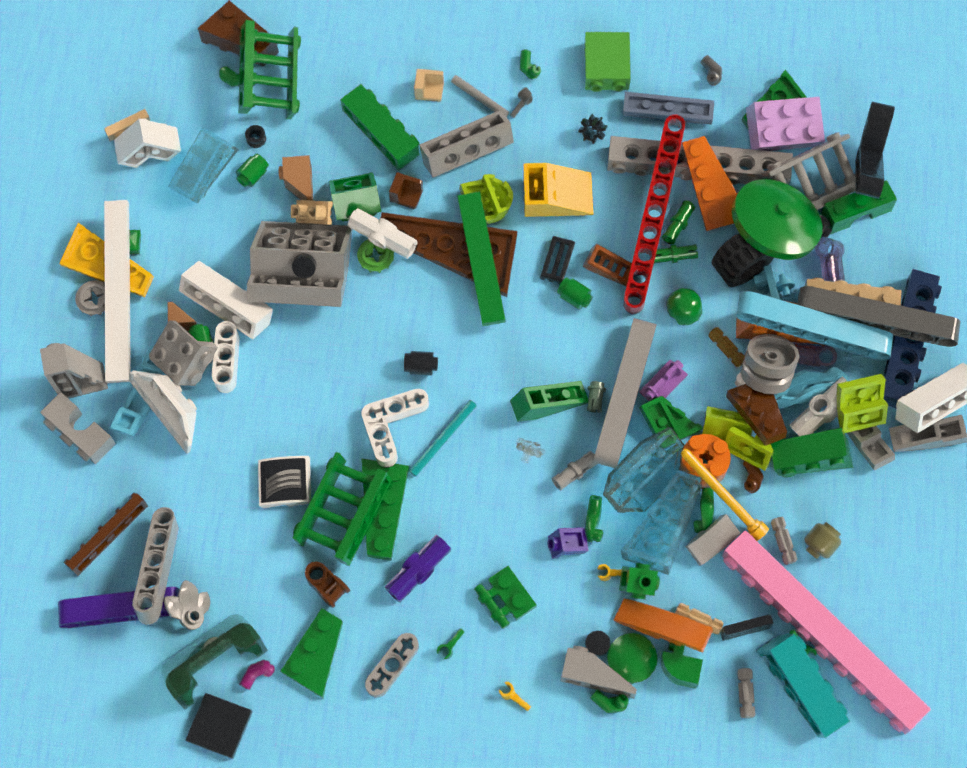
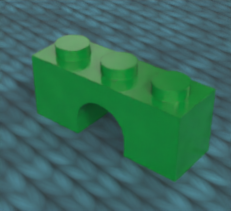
M886 180L884 181L879 199L854 192L825 203L820 215L830 221L831 225L829 228L832 230L831 234L851 227L852 223L863 215L869 214L870 218L873 219L891 212L897 198Z

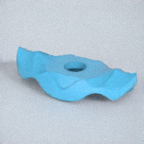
M830 367L823 372L805 369L794 374L792 383L786 391L774 394L779 409L796 403L806 404L814 396L824 394L842 376L849 381L848 376L837 367Z

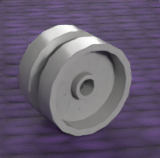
M774 334L755 336L749 341L740 372L743 381L755 391L764 394H778L786 391L792 383L800 357L798 349L792 342Z

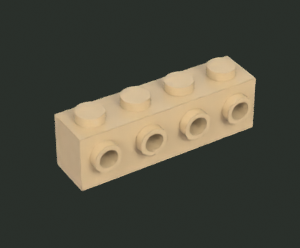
M822 278L807 279L804 285L901 306L902 290H896L890 286L880 288L872 287L866 283L855 285L841 280L835 282L824 281Z

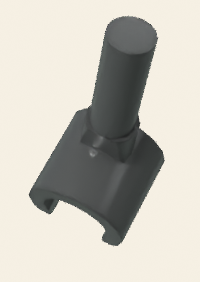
M526 87L518 93L521 101L510 114L513 118L516 117L522 107L529 105L533 101L532 93Z

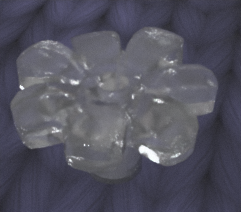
M518 438L516 441V449L523 451L520 460L524 463H529L532 456L541 458L545 453V450L541 448V444L538 442L532 443V441Z

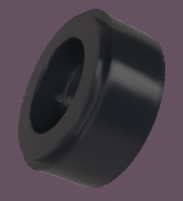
M305 253L297 255L292 264L294 274L300 278L311 277L317 267L314 257Z
M593 631L586 638L585 648L597 657L604 656L610 648V638L603 631Z

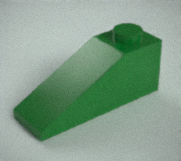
M582 381L524 387L510 400L517 422L539 419L588 403V397Z

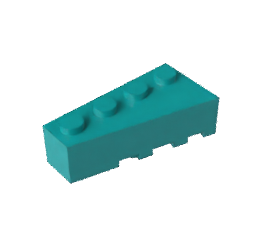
M779 634L758 648L756 652L761 658L764 655L770 662L768 669L773 676H777L781 681L783 680L786 694L794 702L798 701L800 703L798 710L816 736L827 738L850 722L846 715L848 711L841 701H837L834 697V689L827 679H823L820 675V667L816 660L812 657L810 658L806 653L804 641L795 634Z

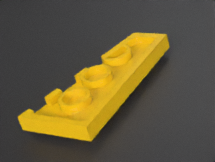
M78 223L59 264L62 267L105 282V241ZM130 259V292L145 298L154 276Z

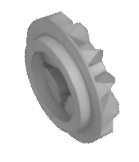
M98 280L89 281L78 289L75 301L82 313L92 317V315L96 314L101 315L105 311L104 282ZM92 292L97 297H100L98 298L97 305L90 301L92 300Z

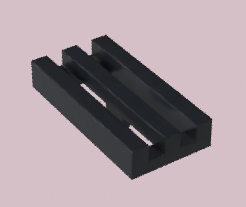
M553 236L540 276L541 280L548 279L549 282L554 283L555 281L559 285L562 283L570 263L575 241ZM556 243H561L552 273L549 274L547 271ZM565 245H568L569 248L560 276H557L556 273Z
M768 614L723 626L720 632L722 641L770 629L773 619Z

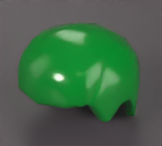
M679 288L672 292L666 300L669 316L673 317L679 325H692L700 319L703 313L701 298L692 289Z

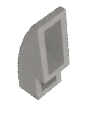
M962 415L941 419L919 433L905 425L889 428L894 452L925 450L967 443V432Z

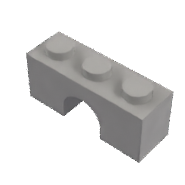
M62 392L40 412L45 418L43 421L44 425L52 432L55 429L61 433L59 438L69 447L73 444L78 448L76 453L86 462L90 459L94 464H97L116 445L113 438L95 422L85 430H75V422L83 414Z

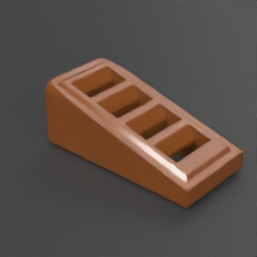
M595 244L591 248L583 267L607 279L627 286L632 263ZM596 256L600 257L598 263L594 262ZM605 259L609 260L606 268L602 266ZM613 264H618L615 271L612 272L611 268ZM622 267H625L626 270L623 277L619 276Z

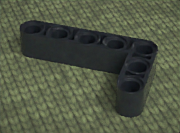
M871 102L855 160L856 194L878 199L881 196L884 185L883 151L895 106Z

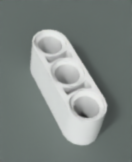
M229 321L219 323L215 330L214 344L218 349L213 358L212 379L217 390L221 393H230L237 384L240 338L235 325ZM225 333H233L231 337L223 338ZM223 355H231L228 360H221ZM223 376L230 377L229 380L224 383L219 382L220 378H222Z

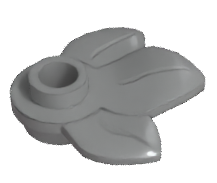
M184 580L180 586L178 597L166 596L164 597V604L172 618L178 619L184 628L195 630L203 624L204 614L210 608V597L208 592L198 593V589L193 583ZM191 613L195 616V621L191 619Z

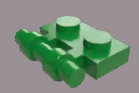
M506 566L488 579L492 586L490 590H486L482 584L474 588L479 596L477 598L482 605L485 604L492 614L490 617L494 623L497 622L502 629L510 625L506 618L510 613L517 621L537 607L509 566ZM497 595L505 604L503 608H499L493 600Z

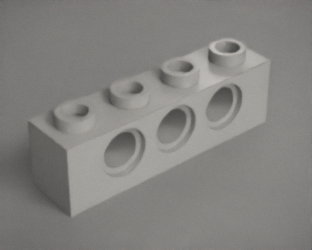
M499 110L424 142L419 146L424 166L432 177H436L514 143L511 122Z

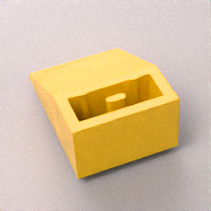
M524 163L525 217L593 215L592 177L590 172L550 163Z

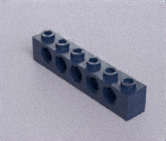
M912 269L907 278L901 306L936 313L937 306H933L934 300L939 298L942 286L938 285L940 276ZM917 296H922L926 301H920ZM893 335L891 358L887 360L883 374L886 379L884 400L888 403L889 407L896 408V404L902 396H906L914 391V382L918 383L921 375V369H918L919 361L923 362L927 348L923 347L924 342L915 340L916 343H911L906 338ZM901 358L908 359L910 364L903 363ZM895 379L903 380L905 385H899Z

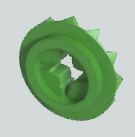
M367 239L360 245L357 258L362 268L367 269L370 273L372 271L380 273L386 268L389 269L390 264L394 261V252L388 248L382 249ZM374 248L380 255L378 262L371 257L373 256Z

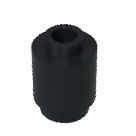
M411 351V353H405L404 372H410L411 375L432 376L433 371H438V357H434V352Z

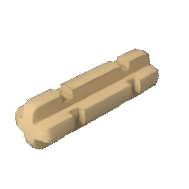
M684 603L678 605L675 614L712 627V633L716 635L721 632L723 621L716 618L713 620L710 615L693 608L691 610L689 609L690 606Z

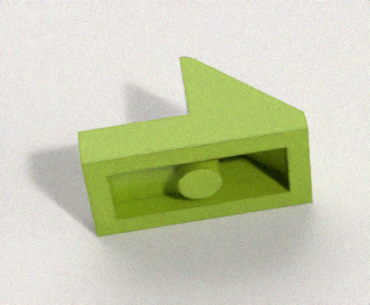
M732 426L725 440L730 453L765 471L774 451L771 444L765 446L757 435L753 437Z

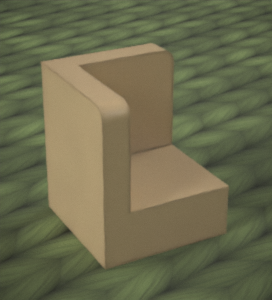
M417 69L414 85L415 99L442 101L444 72Z

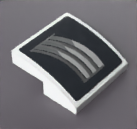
M285 456L258 460L259 507L270 508L281 505L293 507L310 504L311 471L309 456Z

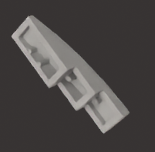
M877 426L848 432V436L874 471L895 460L894 452L881 438L882 432Z

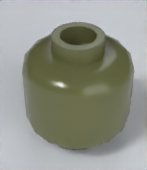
M827 522L815 524L804 538L805 543L808 545L806 551L816 559L820 556L825 559L830 558L841 545V539L839 538L841 533Z

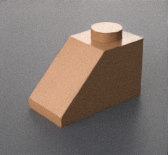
M310 156L282 157V166H279L278 169L279 179L284 180L285 188L300 200L313 201Z

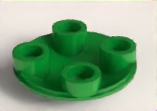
M627 633L619 636L612 642L608 650L607 660L611 669L627 682L633 684L644 681L653 674L657 666L658 656L653 643L648 638L637 633Z

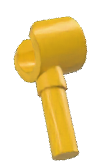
M601 564L597 567L598 570H608L607 575L598 576L601 581H608L612 576H621L622 569H610L606 564Z
M504 682L511 691L504 694L499 689L501 697L505 700L512 699L528 712L531 706L515 693L514 687L510 682Z

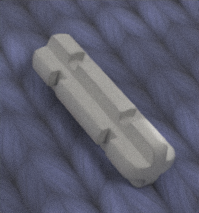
M783 517L774 518L771 521L773 531H776L775 537L779 550L783 552V562L785 565L793 564L798 558L796 552L792 550L794 546L788 529H785V526H787Z
M741 668L737 671L738 680L741 682L738 683L739 704H742L740 716L746 719L755 717V706H752V703H755L753 682H751L753 672L750 668Z

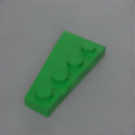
M361 458L362 473L372 476L376 474L378 469H381L392 478V482L366 532L367 556L392 561L409 466L394 464L391 467H382L376 460ZM363 483V494L365 496L368 485Z

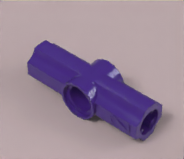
M435 535L418 553H413L404 562L402 569L385 586V589L400 603L418 584H423L432 575L434 568L451 551V548L441 537Z

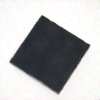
M205 693L185 741L234 759L253 711Z

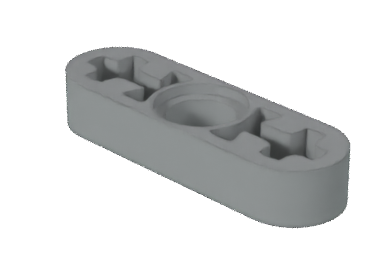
M411 633L401 634L367 677L365 687L370 696L375 698L384 696L416 655L419 643L415 635ZM412 640L413 649L407 648L403 657H406L404 661L398 654L393 653L395 650L398 653L402 651L403 641L408 642ZM392 658L398 660L400 665L396 671L389 672L386 670L385 663L387 660ZM382 670L391 679L388 681L385 677L381 682L383 689L373 691L371 682L373 680L375 682L379 681L382 675L378 672Z

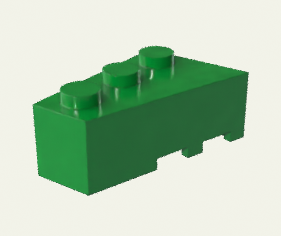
M842 427L771 443L774 450L772 453L774 470L778 476L787 478L801 473L854 468L849 441Z

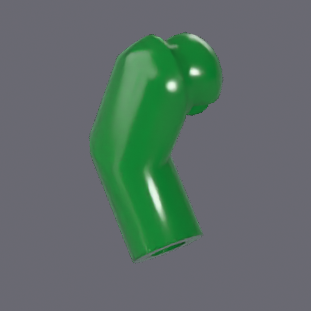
M527 49L521 50L520 71L530 79L538 78L541 74L540 66L536 67V64H531V51Z
M227 66L221 67L219 70L220 79L232 87L239 86V74Z
M599 689L590 697L606 713L622 712L629 704V699L626 695L619 694L618 696L608 698Z

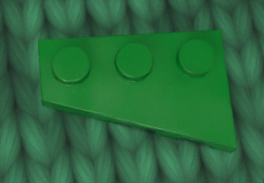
M785 69L780 78L756 102L807 97ZM747 114L742 117V122L748 129Z

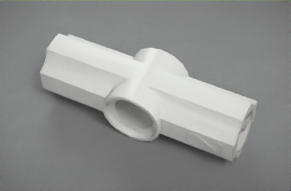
M358 208L353 211L347 224L349 228L368 237V240L382 249L388 248L406 259L412 256L418 243L416 239L397 230V227L383 218L377 219Z
M843 376L824 394L814 396L810 400L809 407L789 425L798 436L813 434L821 425L829 423L836 418L837 384L847 382ZM827 406L824 411L820 412L822 407Z

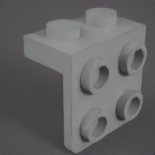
M170 320L151 350L149 359L177 385L196 386L202 379V374L206 367L212 362L218 347L213 342L197 341L180 324Z

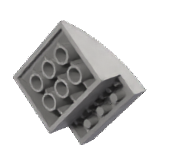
M261 221L250 247L251 275L247 282V302L341 307L349 267L352 229L345 225ZM299 254H309L316 260L317 267L315 273L309 278H300L292 270L293 261Z

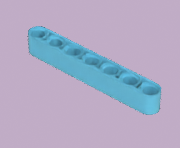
M744 291L739 295L736 318L741 321L875 360H888L891 358L893 334L891 332L751 291Z

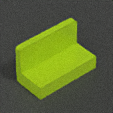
M707 406L702 434L714 435L725 441L729 429L734 426L752 435L753 430L739 412Z

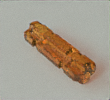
M719 327L713 328L709 332V338L713 342H717V347L728 359H732L731 362L736 367L742 366L745 355L737 351L738 348L727 336H723L724 332Z

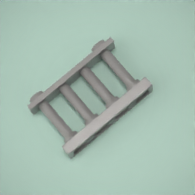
M839 132L826 137V142L783 163L776 161L767 166L768 170L761 173L762 177L774 176L776 181L786 183L782 171L793 166L805 196L818 210L824 207L825 203L855 192V174L841 142L849 139L850 135H840ZM830 147H833L845 176V183L839 186L837 183L834 184L821 153ZM812 156L826 187L824 188L825 192L820 195L814 193L802 161Z

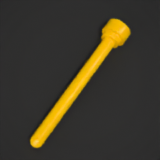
M688 449L681 451L682 458L744 522L748 533L756 541L760 540L768 532V526L763 521L754 520Z

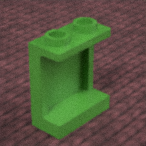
M585 32V90L594 92L601 90H614L616 92L629 90L631 81L630 32Z

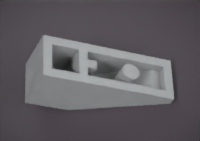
M581 646L568 647L561 682L594 690L599 689L600 691L616 695L624 694L628 698H635L637 689L597 656L588 652L587 648Z

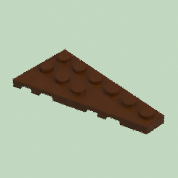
M381 212L380 218L391 222L397 227V230L417 240L418 243L413 252L414 254L474 282L463 223ZM487 227L500 294L507 297L518 231Z

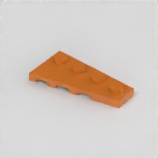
M702 136L682 142L705 230L709 231L734 224L732 204L737 192L706 137Z

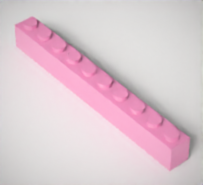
M746 530L724 550L722 557L727 567L733 571L737 570L742 575V581L748 587H754L760 593L759 596L764 603L774 606L778 610L777 614L786 623L790 622L797 629L796 633L804 641H810L815 646L814 649L817 654L823 659L827 658L833 664V669L838 675L847 677L852 682V688L858 694L865 695L871 701L870 705L875 711L880 714L884 713L890 719L889 723L896 731L907 734L931 710Z

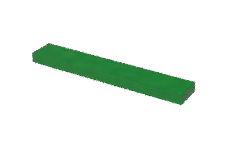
M479 191L457 195L482 326L505 323L506 319L481 193Z

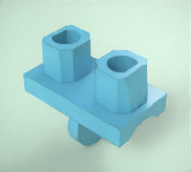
M771 265L764 267L765 272L754 276L758 290L769 287L770 293L764 295L782 300L780 292H783L784 297H789V290L795 286L794 280L786 279L784 273L778 275L780 281L777 282L775 271H772Z

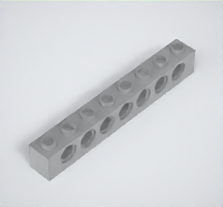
M611 136L607 171H613L618 174L624 172L635 173L639 176L653 175L656 161H651L650 158H657L660 141ZM681 144L678 161L681 163L677 164L674 177L692 180ZM667 146L664 148V150L668 153H672L675 151V149L671 146ZM711 146L720 164L726 166L723 169L732 185L738 183L748 184L749 182L761 179L775 180L774 176L762 177L763 169H768L767 166L776 161L783 163L793 158V153ZM627 156H634L635 159H629ZM792 166L782 171L788 185L791 180ZM663 167L659 169V172L668 174L670 170ZM740 167H747L749 170H743Z

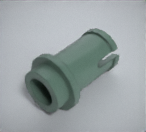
M592 381L590 386L587 387L589 390L587 411L596 413L597 410L598 413L602 412L603 394L606 392L603 382Z

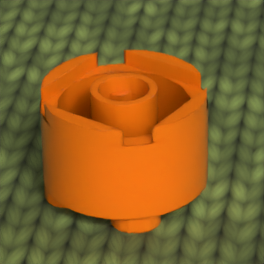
M710 434L692 436L683 449H688L718 482H721L726 475L731 460L727 443ZM681 456L679 470L687 482L699 489L711 488ZM703 459L707 460L708 463L704 464Z

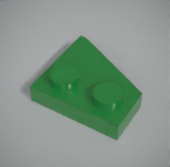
M663 396L639 407L661 450L703 429L699 423L695 424L687 418L686 414L679 408L673 407L671 402Z

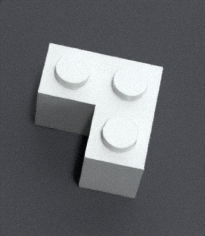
M139 118L114 140L118 164L134 168L139 167L148 158L168 162L181 152L177 127L148 121L147 119Z

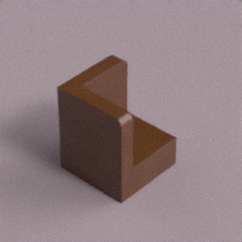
M397 172L389 190L390 202L416 209L423 193V181Z

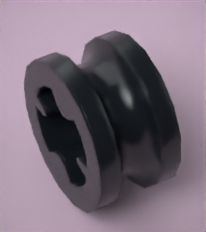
M252 125L247 128L245 137L248 145L253 148L262 147L266 142L264 129L259 125ZM252 135H259L260 138L256 140V138H252Z

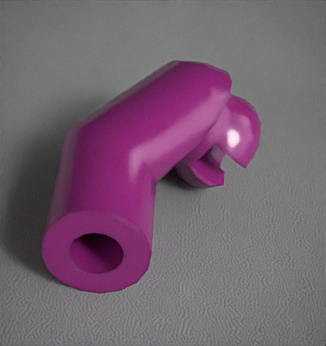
M261 660L251 664L239 685L250 690L258 676H272L275 671L274 665L270 664L268 660Z

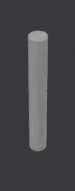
M457 75L452 78L451 82L487 108L493 112L501 110L506 117L508 116L509 111Z

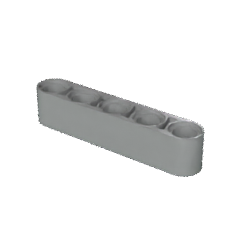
M167 507L157 509L152 516L133 599L136 615L139 621L145 625L155 623L160 617L179 530L173 510Z

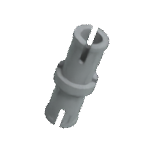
M589 451L579 460L570 462L567 468L552 477V482L556 488L561 491L576 479L580 480L583 478L584 473L597 465V463H593L595 454Z

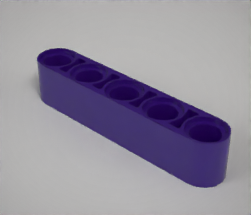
M166 587L164 597H178L179 588ZM135 591L58 601L59 627L78 628L139 620L133 607ZM164 600L159 618L170 616L165 608Z

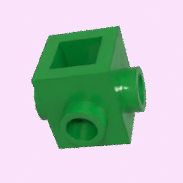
M635 563V567L622 566L619 591L630 592L632 598L646 599V595L655 596V591L658 590L660 583L659 576H657L658 571L650 570V565Z

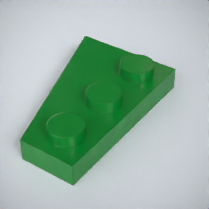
M321 608L281 669V673L319 697L324 698L343 621Z

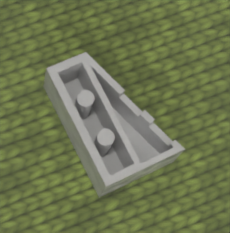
M52 343L47 345L46 348L40 349L44 375L57 394L62 392L69 399L108 389L107 382H105L103 363L64 343Z

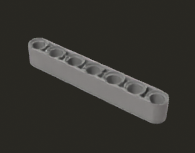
M636 318L633 319L593 463L617 469L657 325L655 323Z

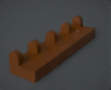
M133 492L130 495L131 499L121 509L117 508L115 510L116 514L103 527L100 525L97 528L99 531L86 544L82 543L79 546L81 549L70 560L66 559L64 561L77 576L148 507L145 500L139 494Z

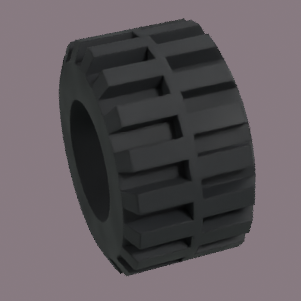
M738 233L718 249L711 262L729 287H736L747 283L755 275L763 272L764 267L768 266L774 257L756 250Z

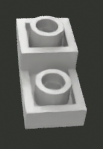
M723 514L707 530L700 531L685 547L700 566L722 551L740 532L728 515Z

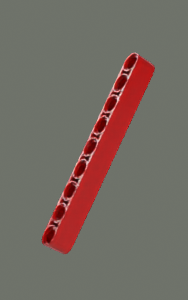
M670 115L666 118L624 295V308L631 314L640 313L646 301L684 136L685 121L679 115ZM676 125L680 130L671 131L669 127ZM667 146H671L675 149V151L672 153H668L664 150V148ZM666 167L670 172L662 174L659 172V169ZM662 189L665 191V194L658 196L654 193V190ZM657 210L661 215L652 217L649 215V212ZM645 232H653L656 237L647 239L643 234ZM646 253L651 258L647 261H642L638 256ZM642 275L646 280L642 283H637L633 277ZM637 297L641 302L638 305H632L628 302V299Z

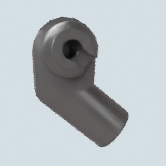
M706 55L701 60V64L708 70V83L715 86L722 80V67L709 55Z

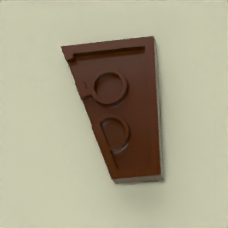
M747 384L727 390V399L765 446L786 438L787 430L774 394H764L755 391Z

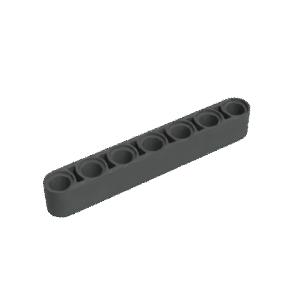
M803 286L799 289L797 305L891 332L894 336L946 347L958 345L961 323L958 318L812 286Z

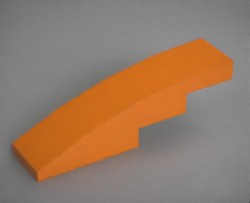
M626 598L623 599L614 618L615 622L658 640L661 638L678 646L684 645L701 653L704 652L713 632L712 627L695 620Z

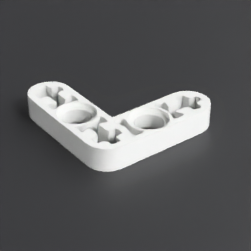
M422 389L410 390L369 403L362 409V419L376 461L380 466L391 467L398 459L388 423L426 411L429 406L426 391ZM416 398H419L421 400L420 404H417V402L415 401ZM405 401H408L409 408H406ZM393 404H400L402 406L399 412L389 411V407ZM382 408H385V413H386V415H384V416H383ZM374 412L376 418L372 419L369 413ZM381 430L386 433L383 439L377 440L373 438V434ZM386 446L389 458L385 459L381 447Z

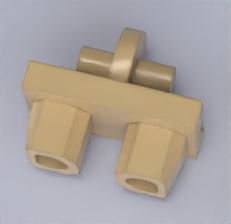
M296 200V204L291 205V218H296V223L332 225L330 216L332 214L333 202Z

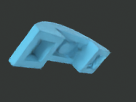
M150 345L140 365L142 368L141 372L166 375L149 359V354L154 347ZM134 387L124 407L119 408L110 426L112 430L132 437L137 433L151 410Z

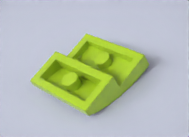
M882 374L837 384V415L839 428L842 427L844 433L886 424L888 403L884 400L886 379Z

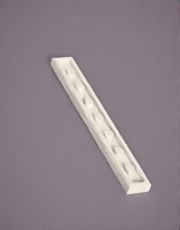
M104 201L105 382H129V373L131 372L129 201Z

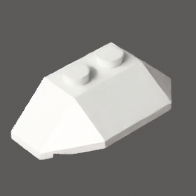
M134 370L130 372L129 382L185 453L188 454L191 451L197 408L193 401L189 398L186 400L181 393L182 388L180 385L171 381L167 375Z

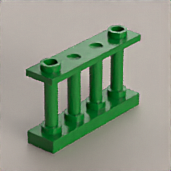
M245 20L240 27L238 113L248 114L255 105L286 109V119L291 120L299 112L300 100L297 99L298 49L301 45L298 27H293L288 36L258 32L257 29H254L255 21ZM262 41L288 45V57L257 53V51H254V43ZM258 62L287 66V79L257 75L256 72H253L254 64ZM261 84L287 88V100L257 97L256 94H253V86Z
M335 452L333 458H330L327 462L326 472L301 521L294 527L292 539L302 547L307 539L333 549L338 561L350 566L392 482V478L381 469H378L375 475L370 476L345 466L346 460L339 452ZM342 474L368 485L365 496L360 498L334 487L339 475ZM329 495L356 506L357 512L354 518L347 519L324 509L323 507ZM318 517L346 528L347 532L343 540L337 541L313 531L312 529Z

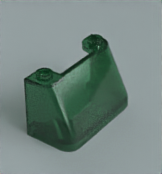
M233 614L163 663L161 675L166 687L184 710L195 703L193 691L199 684L192 675L232 646L237 649L240 655L250 652L258 658L268 651L258 633L244 616Z

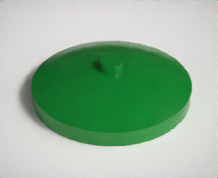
M770 179L749 182L740 189L733 201L732 218L738 232L752 247L763 254L783 260L799 259L812 252L821 239L823 228L817 209L803 193L786 183Z

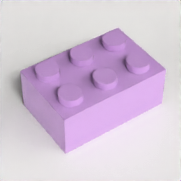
M820 97L754 102L746 108L752 150L775 151L816 147L825 142Z

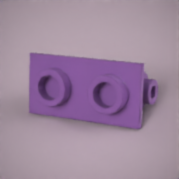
M670 359L639 393L648 401L660 396L666 398L688 376L682 370L684 365L679 360L673 362Z

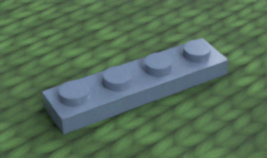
M625 92L623 116L666 120V118L674 114L681 116L685 122L712 125L714 113L713 100Z

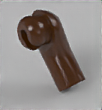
M744 461L742 464L748 472L744 488L749 493H755L760 489L764 475L758 467Z

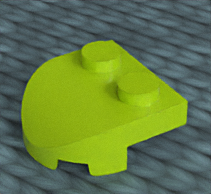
M484 174L482 179L462 183L459 187L461 195L480 191L486 224L495 223L503 219L513 201L511 186L507 181L502 182L495 178L493 174Z

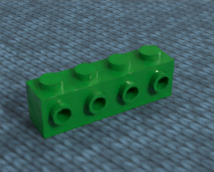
M360 84L340 99L342 111L398 171L419 156L420 144L417 138L405 131L403 123L391 116L388 107L385 104L381 105L377 101L371 89H366Z

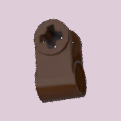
M311 562L305 568L307 583L331 608L336 606L335 602L344 593L348 594L351 591L339 577L334 575L321 562ZM320 570L323 572V576L319 580H313L310 578L312 571Z

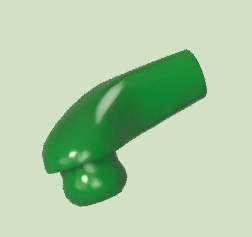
M704 488L701 491L700 510L702 520H695L693 522L695 533L707 530L712 525L714 516V491L712 488Z
M597 495L590 496L585 522L586 539L591 543L592 541L601 542L604 533L601 529H597L602 513V497Z

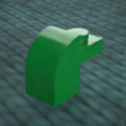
M669 642L668 650H671L672 653L663 651L661 655V667L665 676L677 685L696 689L699 684L703 659L684 656V645L678 646Z

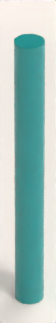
M469 400L411 467L409 472L416 477L470 415L477 406L475 402Z

